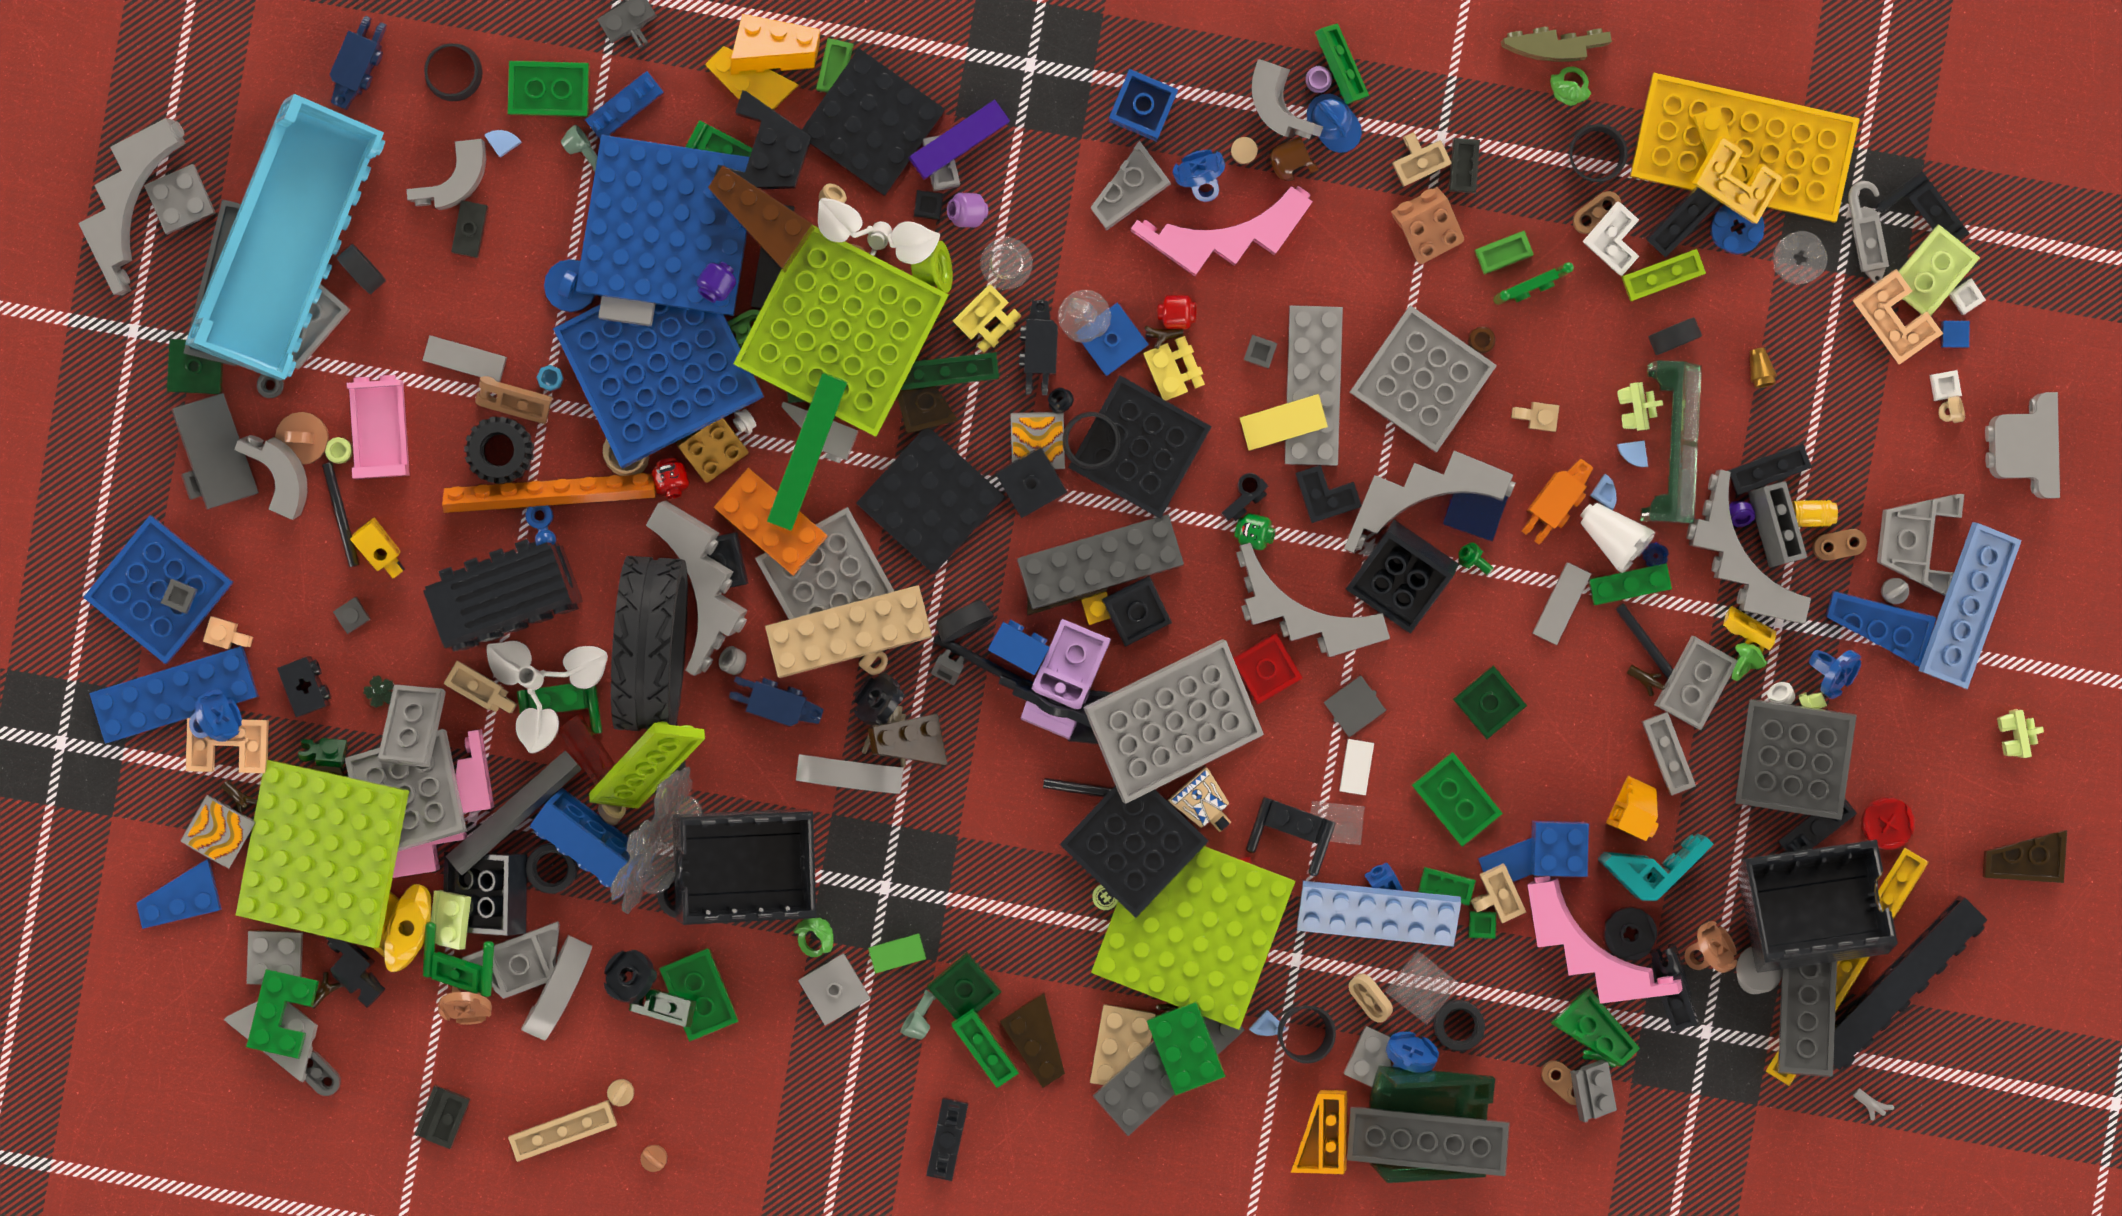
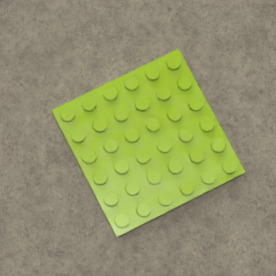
M814 226L815 229L787 271L781 270L733 364L810 404L823 372L847 381L848 383L835 417L877 437L949 294L845 241L834 242L827 239L820 232V229Z
M267 760L266 771L262 774L254 816L255 824L251 832L236 916L363 946L379 948L409 790Z
M1204 846L1137 918L1118 901L1091 973L1178 1007L1197 1001L1202 1016L1240 1030L1295 881Z

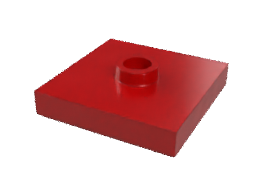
M1277 633L1233 657L1239 674L1257 705L1303 679Z

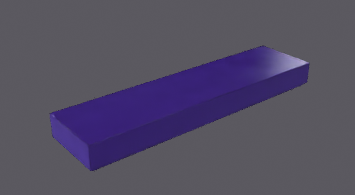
M993 100L912 154L909 160L925 180L1003 128L1010 120L996 100Z

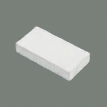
M1347 739L1339 791L1366 795L1374 743Z

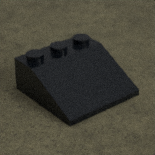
M1394 519L1352 578L1346 590L1378 612L1383 613L1385 617L1411 634L1453 578L1459 563Z
M444 852L443 891L471 897L467 933L506 936L525 934L527 854L487 853L467 872L461 875L446 858V855L450 852Z

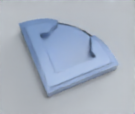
M495 130L485 134V137L500 158L522 143L514 134L504 130Z
M1645 441L1617 444L1620 454L1630 464L1637 467H1648Z
M1604 474L1590 494V497L1613 510L1617 498L1616 489L1611 478Z
M1266 1010L1249 1030L1261 1036L1277 1035L1280 1021Z

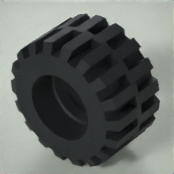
M490 417V419L480 421L479 425L471 429V434L467 435V446H464V452L467 454L465 459L471 466V471L476 473L479 478L497 484L511 483L515 479L521 478L524 475L523 473L529 470L531 467L530 462L534 459V443L531 442L530 438L532 437L521 424L505 417ZM495 435L509 437L514 445L512 459L503 466L491 464L485 456V446L488 440Z

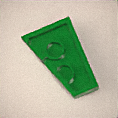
M1590 988L1584 990L1551 1022L1552 1025L1618 1067L1623 1066L1640 1049L1606 1007L1600 1003Z

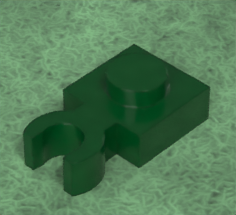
M321 738L319 744H315L309 739L301 740L302 748L309 750L306 752L298 751L299 760L307 762L315 759L317 766L343 768L348 749L347 740Z

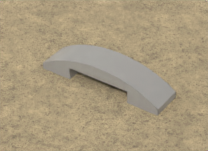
M799 754L796 781L900 794L904 768Z
M568 935L557 956L558 961L536 1005L532 1006L521 1028L522 1031L544 1041L548 1038L576 988L592 950V945Z

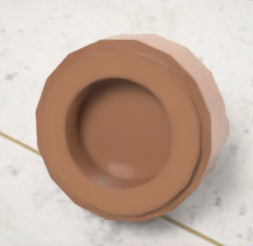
M650 1145L644 1149L640 1160L646 1170L657 1172L664 1168L668 1156L663 1147Z

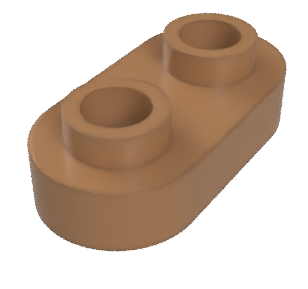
M1611 191L1599 194L1574 214V228L1581 234H1590L1609 212V210L1603 208V202L1609 201L1612 208L1617 201L1621 203L1620 197ZM1586 216L1590 219L1589 226L1582 224V217Z
M1848 529L1818 536L1813 542L1812 549L1817 558L1821 560H1834L1862 553L1867 541L1865 535L1860 530ZM1852 537H1855L1858 541L1855 547L1849 544ZM1826 542L1832 545L1830 552H1826L1823 548Z
M1557 1060L1545 1063L1541 1070L1542 1080L1566 1102L1576 1105L1575 1096L1571 1095V1090L1573 1089L1571 1070ZM1554 1070L1560 1072V1076L1557 1079L1551 1078V1073Z

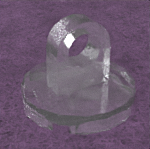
M1080 290L1073 292L1064 299L1059 307L1058 320L1061 329L1067 337L1076 342H1090L1106 332L1110 325L1111 312L1108 303L1102 295L1091 290Z

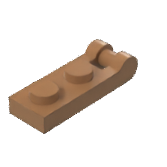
M488 376L480 378L479 388L481 389L477 393L475 400L477 405L546 424L553 397L497 382ZM490 393L498 394L497 398L492 397Z

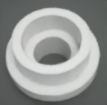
M746 409L734 412L735 419H733L736 428L741 433L744 431L747 434L752 433L756 423L751 414Z

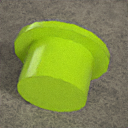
M938 241L936 248L928 258L920 263L911 264L912 276L933 287L937 286V289L948 293L951 290L953 280L952 263L946 245L943 241Z

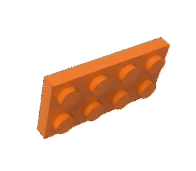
M747 468L714 508L794 576L828 536L800 511L792 531L767 522L777 492L751 469Z

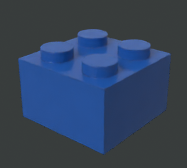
M1129 69L1108 122L1157 142L1178 89Z
M1011 619L1008 624L1003 621L988 650L1035 675L1050 648L1046 645L1047 639L1034 632L1032 636L1022 632L1024 627Z
M1532 821L1531 874L1535 876L1588 877L1589 824L1585 822Z

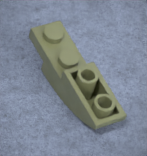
M1548 27L1533 29L1532 34L1523 35L1522 31L1507 33V38L1501 41V46L1513 53L1532 59L1551 62H1572L1584 60L1587 57L1586 49L1608 46L1612 40L1610 32L1603 33L1602 29L1586 31L1587 35L1577 37L1576 33L1564 34L1560 36L1561 40H1558L1556 30L1549 31Z

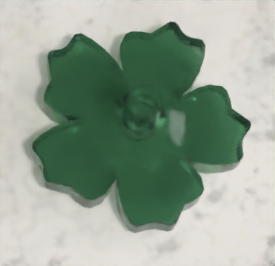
M380 675L373 676L369 682L371 686L364 687L363 694L366 695L367 699L372 698L370 705L375 708L383 706L384 702L390 704L391 690H393L395 684L388 679L382 681Z

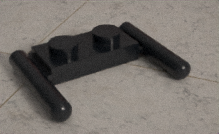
M1923 171L1876 206L1878 212L1884 213L1905 196H1908L1932 230L1939 224L1959 241L1970 234Z
M1263 797L1246 846V851L1248 853L1256 852L1264 826L1266 825L1316 843L1317 847L1308 872L1311 876H1317L1336 822Z

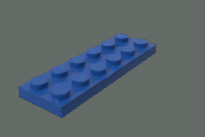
M243 646L89 693L105 744L191 718L195 713V703L198 697L210 690L224 692L222 695L226 698L230 697L235 703L259 697Z

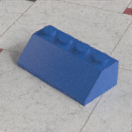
M563 788L546 802L530 825L538 837L550 841L561 854L570 856L581 869L587 872L590 871L598 877L602 885L611 887L614 890L646 852L645 849L613 825L607 824L601 816Z

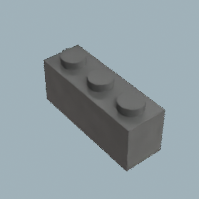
M1786 481L1749 491V498L1755 511V519L1769 568L1807 558Z

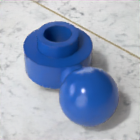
M550 506L528 507L526 520L530 526L538 530L535 536L536 545L538 546L546 542L554 545L556 543V536L552 531L548 530V526L553 520V511ZM540 510L545 514L544 519L541 521L537 520L535 516Z

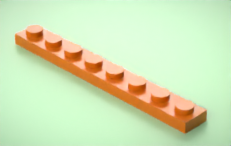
M639 473L628 476L612 475L608 477H585L580 479L444 488L442 506L443 512L449 513L655 498L656 491L652 473Z

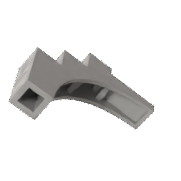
M1716 470L1715 475L1711 474L1708 483V490H1711L1710 499L1706 500L1703 506L1702 515L1706 516L1705 520L1695 519L1694 523H1690L1688 526L1686 539H1690L1689 545L1719 552V556H1715L1711 570L1715 572L1714 578L1744 584V589L1740 588L1737 596V604H1740L1739 610L1805 624L1811 598L1796 594L1773 582L1757 568L1745 553L1737 538L1730 516L1728 494L1731 472Z
M668 501L659 502L646 526L663 538L678 557L686 562L687 573L691 579L697 601L698 632L692 657L685 671L695 676L702 671L706 672L713 661L710 657L714 649L718 650L725 640L723 633L730 636L736 632L739 633L743 629L747 621L744 617L748 610L721 595L722 593L725 594L732 584L730 577L733 571L707 556V554L711 555L717 547L718 541H716L719 532Z
M1251 543L1239 546L1240 551L1236 552L1240 567L1245 566L1248 577L1244 578L1248 593L1253 592L1254 597L1244 599L1246 605L1241 607L1245 620H1251L1252 625L1282 616L1283 621L1279 622L1283 637L1288 636L1290 641L1320 632L1321 637L1317 638L1321 653L1326 652L1327 657L1390 639L1383 613L1348 618L1330 616L1304 607L1289 598L1270 580L1257 560Z

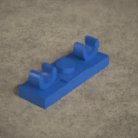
M646 71L585 119V121L600 139L601 135L610 136L664 92L648 71Z

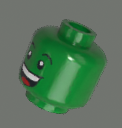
M1248 513L1244 518H1239L1235 529V538H1238L1240 545L1251 543L1253 549L1261 551L1265 549L1268 543H1273L1276 529L1272 528L1271 520L1268 517Z

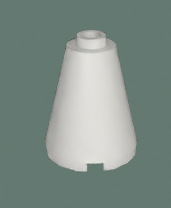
M1596 503L1594 506L1589 504L1580 515L1583 518L1581 521L1582 526L1621 573H1624L1633 564L1631 561L1643 553L1655 534L1650 528L1599 503Z

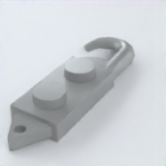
M1860 181L1855 183L1848 193L1852 217L1851 223L1861 272H1865L1875 284L1883 278L1886 267H1889L1880 217L1877 211L1872 208H1860L1858 194L1864 188L1870 189L1876 197L1879 196V192L1873 183Z

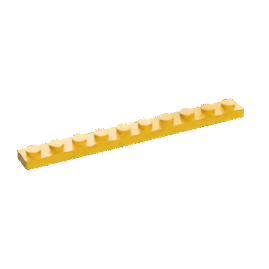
M1904 848L1878 890L1882 911L1885 908H1889L1893 919L1895 918L1928 865V861ZM1870 957L1837 961L1835 1012ZM1778 1050L1766 1072L1790 1086L1796 1074L1778 1073Z

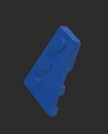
M210 858L136 903L142 929L222 910Z

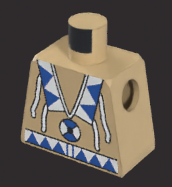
M1206 766L1168 799L1172 805L1201 828L1210 821L1221 832L1231 823L1222 812L1229 802Z

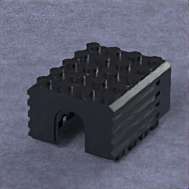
M528 539L515 543L518 553H516L515 549L504 553L501 548L489 553L491 560L488 558L478 562L476 557L465 561L464 568L453 571L452 567H448L438 571L441 581L425 586L426 590L423 592L444 648H452L453 652L468 650L479 646L481 641H492L503 637L506 632H517L529 627L528 622L529 624L542 623L553 619V613L554 615L567 614L578 610L577 604L582 603L583 600L564 547L559 543L552 545L550 542L537 546L535 542L529 543Z
M807 809L673 815L676 921L683 925L817 918L813 811Z
M1877 840L1747 858L1743 861L1738 869V879L1757 973L1884 955L1892 951L1898 942L1892 912L1889 911V908H1885L1882 911L1879 900L1878 879L1882 876L1883 867Z

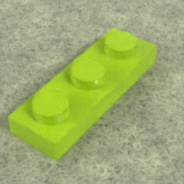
M1695 249L1621 278L1631 302L1704 275L1706 272L1698 250Z

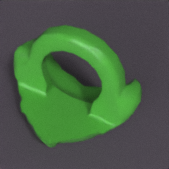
M1566 67L1559 74L1551 75V88L1558 101L1573 106L1584 102L1591 95V91L1588 88V77L1581 69ZM1568 72L1577 73L1583 80V86L1580 88L1576 82L1564 81V75Z
M1745 642L1736 645L1735 649L1739 656L1732 673L1733 680H1740L1750 669H1760L1766 666L1767 662L1757 646L1746 644Z
M822 918L803 919L795 927L794 933L799 934L798 944L806 955L818 957L823 953L831 952L833 948V931L827 920ZM809 931H813L821 940L822 946L819 950H813L807 945L805 937Z

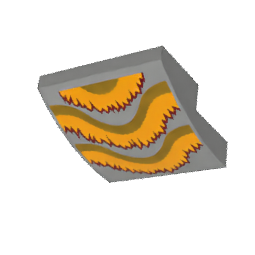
M1054 412L1011 413L1012 462L1041 446L1054 469H1065V451L1063 448L1064 414Z
M206 795L181 838V842L215 862L230 868L255 822L251 818L231 809L227 804Z

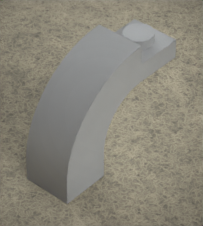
M1258 59L1252 79V97L1256 110L1262 120L1272 130L1289 138H1293L1294 133L1310 139L1311 134L1320 137L1323 126L1294 116L1285 105L1283 91L1290 69Z
M482 139L456 141L457 163L452 176L438 186L406 189L407 199L410 202H415V206L431 205V200H434L435 208L438 210L448 209L460 204L461 200L465 201L479 186L486 167L485 142Z
M253 435L239 439L234 450L261 461L270 469L274 476L275 493L269 510L292 520L299 517L307 498V478L303 465L294 451L275 437L265 441V444H263L264 441L261 438Z

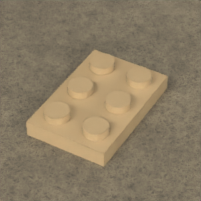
M1107 1004L1103 1005L1090 1083L1105 1085L1151 1043L1152 1034L1147 1020L1155 1017L1156 1013Z

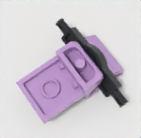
M1062 619L1035 681L1032 682L1023 677H1019L1017 681L1002 674L998 684L1012 689V695L1026 700L1021 720L1070 740L1077 722L1091 727L1083 707L1087 706L1085 703L1089 696L1090 688L1111 639Z

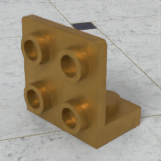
M724 418L676 441L677 446L706 483L748 454V450Z

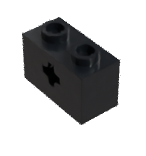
M307 656L277 668L296 717H301L330 706L329 699H331V694L327 685H322L319 677L322 671L316 659L313 660L311 656ZM304 680L305 682H311L312 686L308 688V691L301 689Z

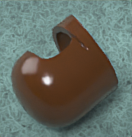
M1301 136L1278 145L1271 152V165L1275 174L1281 180H1294L1292 173L1301 166H1307L1310 173L1319 170L1318 166L1308 155Z

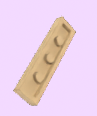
M606 1100L512 1134L508 1139L518 1162L615 1127L617 1122L610 1102Z

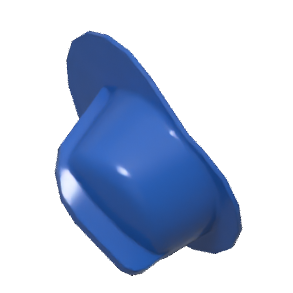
M1322 94L1314 98L1309 104L1307 121L1323 126L1319 139L1327 148L1337 153H1342L1356 147L1362 135L1361 125L1357 117L1340 97L1333 94Z

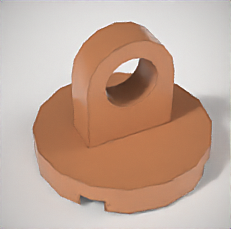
M298 412L290 414L281 421L277 427L275 438L289 446L297 455L302 465L314 463L325 453L329 434L327 427L317 416Z
M1714 921L1701 925L1697 934L1698 942L1689 946L1685 951L1686 963L1695 970H1701L1710 965L1720 973L1734 969L1737 965V960H1734V955L1737 954L1736 947L1727 930L1722 926L1718 928ZM1694 950L1702 952L1704 956L1703 962H1699L1694 958Z
M452 986V993L441 997L438 1004L440 1016L447 1021H450V1018L456 1019V1023L472 1025L482 1023L486 1020V1016H491L492 1011L491 1001L481 996L479 992L477 994L469 991L461 992L460 988Z

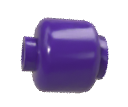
M724 262L708 264L697 279L698 293L712 303L724 301L736 285V279L732 274L734 270Z

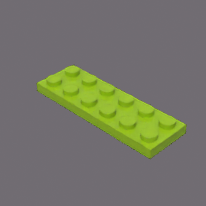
M667 722L654 723L589 793L590 803L639 809L705 740L704 729L694 728L690 725H669Z

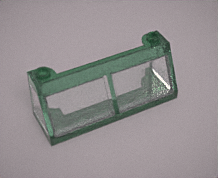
M1657 360L1647 365V377L1654 378L1659 383V391L1673 392L1668 494L1654 496L1649 507L1641 508L1640 522L1694 524L1701 365L1684 361Z

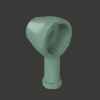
M574 125L566 132L561 140V144L570 155L582 152L595 172L598 156L591 148L590 141L582 129Z
M925 990L924 996L916 1009L906 1018L900 1031L903 1035L922 1040L928 1033L930 1025L923 1016L932 1001L936 999L931 992Z

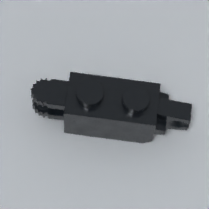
M1032 300L1029 319H1026V326L1021 325L1020 341H1025V352H1020L1019 368H1024V374H1026V394H1031L1033 391L1032 374H1043V381L1041 383L1042 395H1048L1049 375H1056L1058 325L1053 320H1050L1049 304L1045 300Z

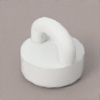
M1786 682L1772 685L1767 693L1770 702L1792 704L1795 700L1794 690Z

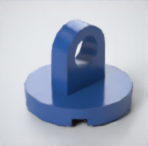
M1201 150L1186 155L1182 159L1183 163L1179 166L1176 164L1173 168L1172 173L1175 181L1180 186L1191 187L1194 196L1200 201L1209 202L1214 200L1219 193L1217 177L1221 175L1226 165L1222 154L1218 151L1216 154H1213L1212 150ZM1206 183L1213 186L1209 192L1199 190V187Z
M568 259L559 261L550 268L545 277L544 289L546 297L553 306L561 311L573 313L583 310L596 297V295L576 292L580 261Z
M1848 650L1836 659L1826 652L1813 651L1809 663L1825 675L1821 684L1823 695L1829 699H1834L1842 694L1843 691L1840 689L1844 685L1848 687L1852 684L1861 668V660H1859L1861 656L1858 653Z
M210 690L199 696L195 703V713L189 720L192 734L197 738L210 737L221 742H226L238 735L240 732L238 731L239 726L242 725V718L235 701L230 697L226 698L222 695L224 692L220 690Z
M1398 1032L1390 1037L1386 1045V1053L1394 1063L1392 1074L1398 1082L1408 1083L1418 1073L1431 1071L1436 1066L1439 1052L1436 1046L1426 1037L1422 1036V1039L1415 1037L1416 1034L1413 1032Z

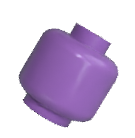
M958 193L948 202L947 215L955 226L975 228L980 226L987 217L988 205L980 194Z

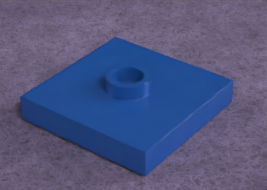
M1118 302L1075 333L1105 376H1108L1149 345Z

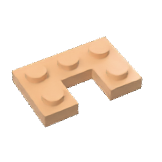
M1895 269L1852 301L1896 362L1901 364L1943 333L1927 311L1908 325H1903L1891 306L1911 293L1912 290L1898 270Z
M187 718L186 771L214 772L216 745L239 746V773H265L268 760L269 720L242 719L238 735L226 742H221L210 737H195L190 731V718Z

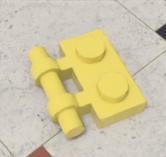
M989 284L953 322L970 340L979 333L984 339L977 347L985 353L991 346L994 348L999 343L998 339L1008 329L1011 331L1016 326L1014 323L1021 315L1015 309L1006 315L1002 309L1009 302ZM996 316L1001 322L989 332L985 326Z
M1185 336L1175 340L1179 348L1177 351L1171 352L1168 343L1161 345L1159 349L1154 348L1143 353L1161 398L1165 401L1187 393L1188 390L1184 382L1190 379L1195 389L1205 385L1201 376L1203 374L1202 369L1197 367L1192 355L1194 350L1192 345H1188ZM1183 358L1188 372L1181 374L1175 360Z

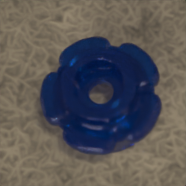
M1651 543L1643 551V559L1646 560V564L1649 567L1660 566L1668 562V549L1659 543ZM1655 553L1658 554V558H1654L1653 555Z

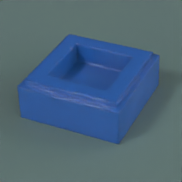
M1941 321V331L1943 333L1941 335V348H1969L1970 321Z

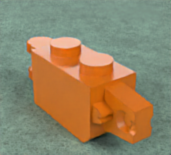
M1579 459L1568 471L1555 472L1527 509L1532 516L1521 532L1526 535L1534 528L1535 523L1540 520L1545 524V527L1537 534L1535 542L1540 544L1552 529H1555L1557 526L1562 528L1570 517L1568 511L1573 505L1577 507L1585 498L1586 494L1583 491L1587 486L1584 484L1593 467L1583 459Z

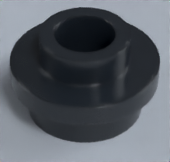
M1064 388L1053 390L1048 397L1049 408L1054 413L1067 411L1074 402L1073 394Z

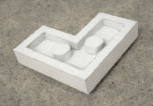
M1617 201L1584 239L1583 243L1617 274L1623 276L1639 256L1622 239L1639 219Z

